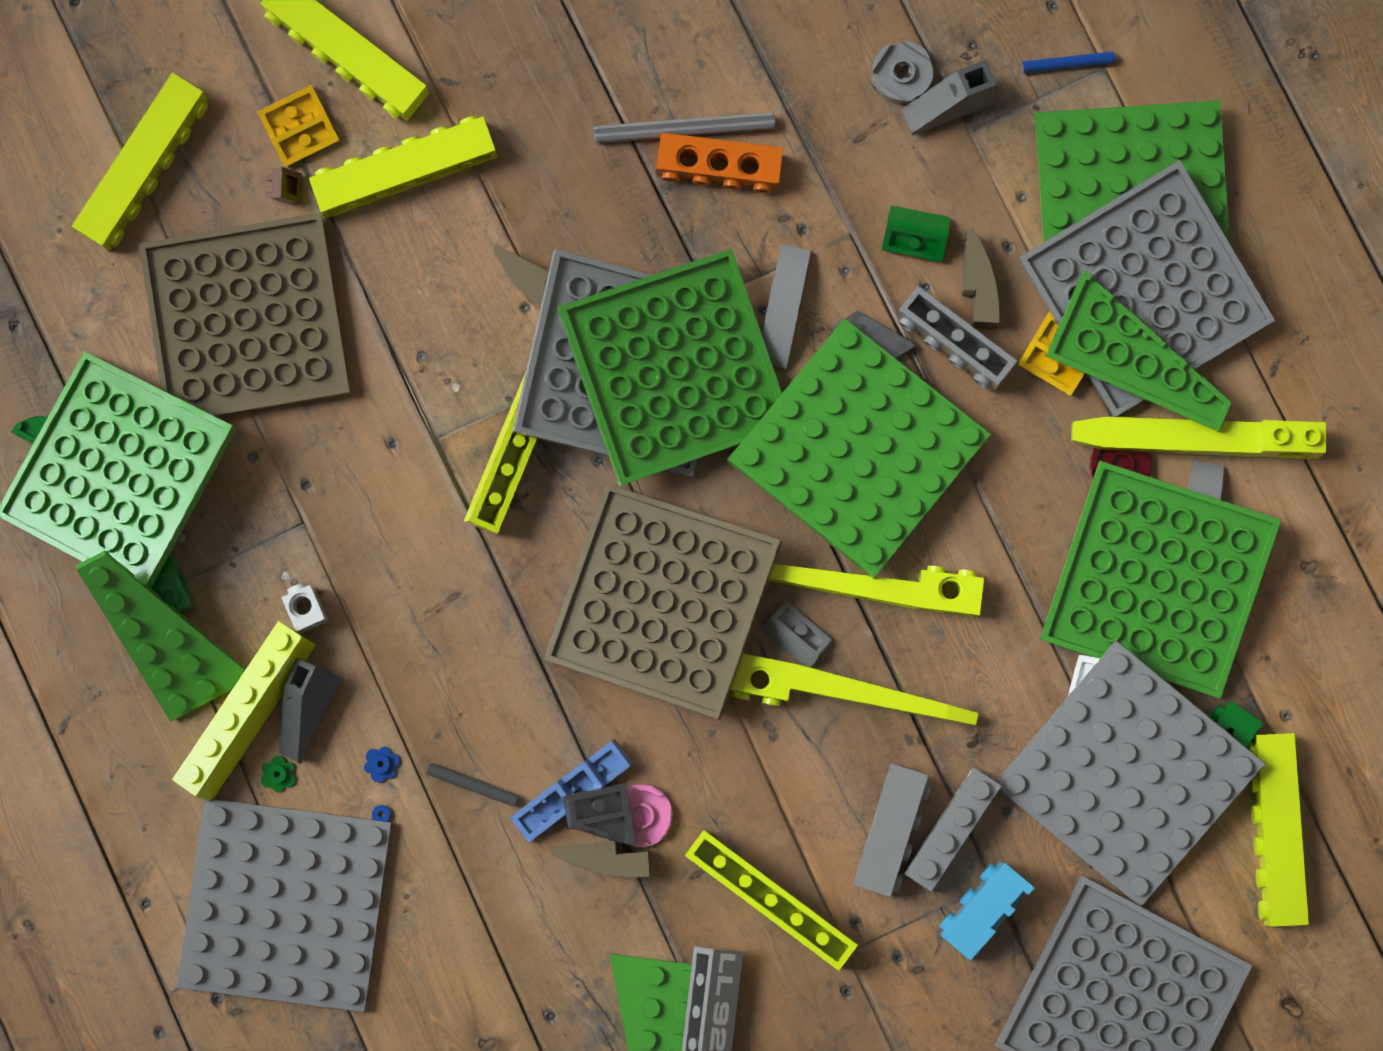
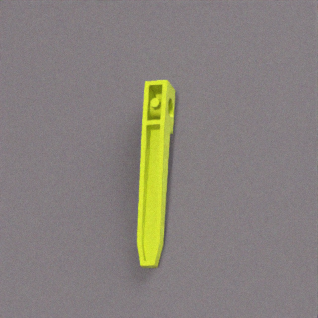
M1099 417L1074 421L1071 427V442L1100 450L1318 460L1326 453V422L1263 420L1262 422L1223 421L1220 430L1215 431L1192 420Z
M774 564L769 579L770 582L914 610L978 617L980 615L984 578L977 577L976 571L959 570L958 574L946 573L945 567L927 566V570L920 571L919 581L914 582L875 577L873 579L866 575ZM945 583L956 585L958 589L957 597L954 599L946 598L942 594V585Z
M743 654L731 688V697L749 701L750 695L763 697V704L779 707L781 701L788 702L789 693L792 690L976 726L978 718L977 712L806 666ZM755 672H764L768 676L769 684L765 688L757 689L751 684V676Z

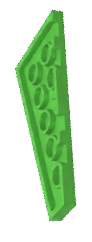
M1082 271L1045 357L1210 429L1219 431L1232 402L1204 377L1199 375L1180 355H1177L1149 327L1116 300L1108 290L1096 282L1087 271Z
M103 551L76 565V570L170 722L234 688L247 668L235 661L233 656L225 649L222 650L211 641L207 634L173 606L170 607L159 598V595L154 590L147 588L136 579L131 571L108 552Z
M610 953L628 1051H682L692 964Z

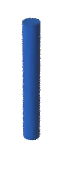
M1114 51L1022 61V71L1025 74L1115 64Z

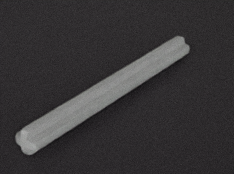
M773 112L601 125L594 127V140L597 144L660 139L661 132L686 136H705L769 131L775 129L776 119Z

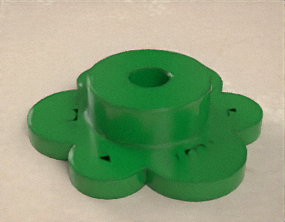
M274 756L270 763H265L262 766L264 774L261 777V784L266 788H273L275 792H281L284 787L293 786L296 781L292 773L294 765L290 762L286 763L282 756ZM277 771L280 773L279 777L275 776Z

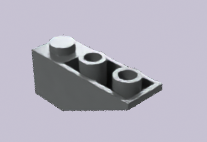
M986 60L954 72L907 104L901 111L913 136L998 104L997 84Z
M296 658L283 686L279 753L300 764L302 763L342 679L341 677L300 658Z

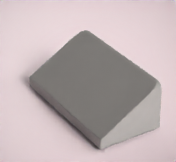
M786 600L762 628L764 633L803 666L809 668L833 642V639Z

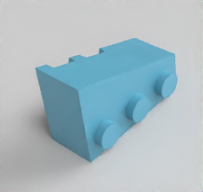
M998 862L995 866L990 863L979 876L983 880L975 890L970 887L961 897L959 902L962 906L954 915L952 912H949L939 924L942 931L938 935L970 961L995 934L996 929L1007 916L1010 917L1016 910L1015 906L1025 894L1029 895L1035 888L1004 862Z

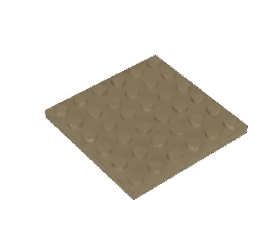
M322 213L139 243L161 390L215 417L351 394Z
M606 483L544 660L720 720L782 541Z

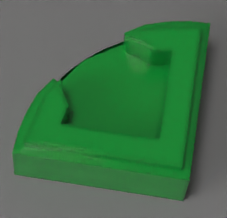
M36 416L20 421L14 426L11 433L33 444L48 417Z

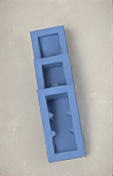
M614 739L562 779L555 782L511 816L510 819L529 843L566 816L563 796L603 788L631 767L633 762L616 739Z

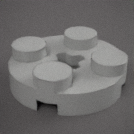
M902 41L893 45L891 43L883 47L875 57L872 67V83L879 94L891 102L904 105L909 104L928 91L933 79V66L929 54L923 47L910 41ZM904 65L909 68L908 74L911 76L909 78H897V72L894 69L896 67L901 69Z

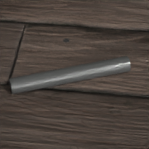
M430 763L426 775L515 807L519 795L433 763Z

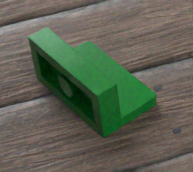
M890 206L881 250L942 262L948 238L950 217Z

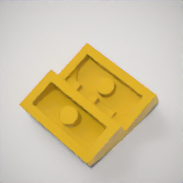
M312 85L257 111L284 167L339 141Z
M1048 312L1017 365L1071 396L1084 373L1045 357L1058 328L1053 316Z

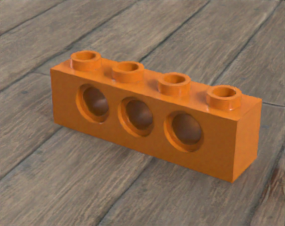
M661 132L656 173L657 176H662V180L668 182H680V179L692 180L693 184L699 186H710L712 182L723 184V187L726 189L740 190L741 186L752 187L753 191L769 194L772 190L778 191L783 147ZM686 155H692L697 159V163L692 167H686L681 164L680 160ZM715 159H723L727 162L728 166L724 170L717 171L712 168L711 163ZM751 162L757 165L758 171L754 174H746L742 171L741 167L745 163Z

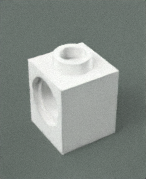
M300 583L287 589L288 595L281 597L296 632L302 634L329 622L315 587L311 585L305 586L304 583ZM308 598L312 604L311 610L305 615H300L297 611V604L301 599Z

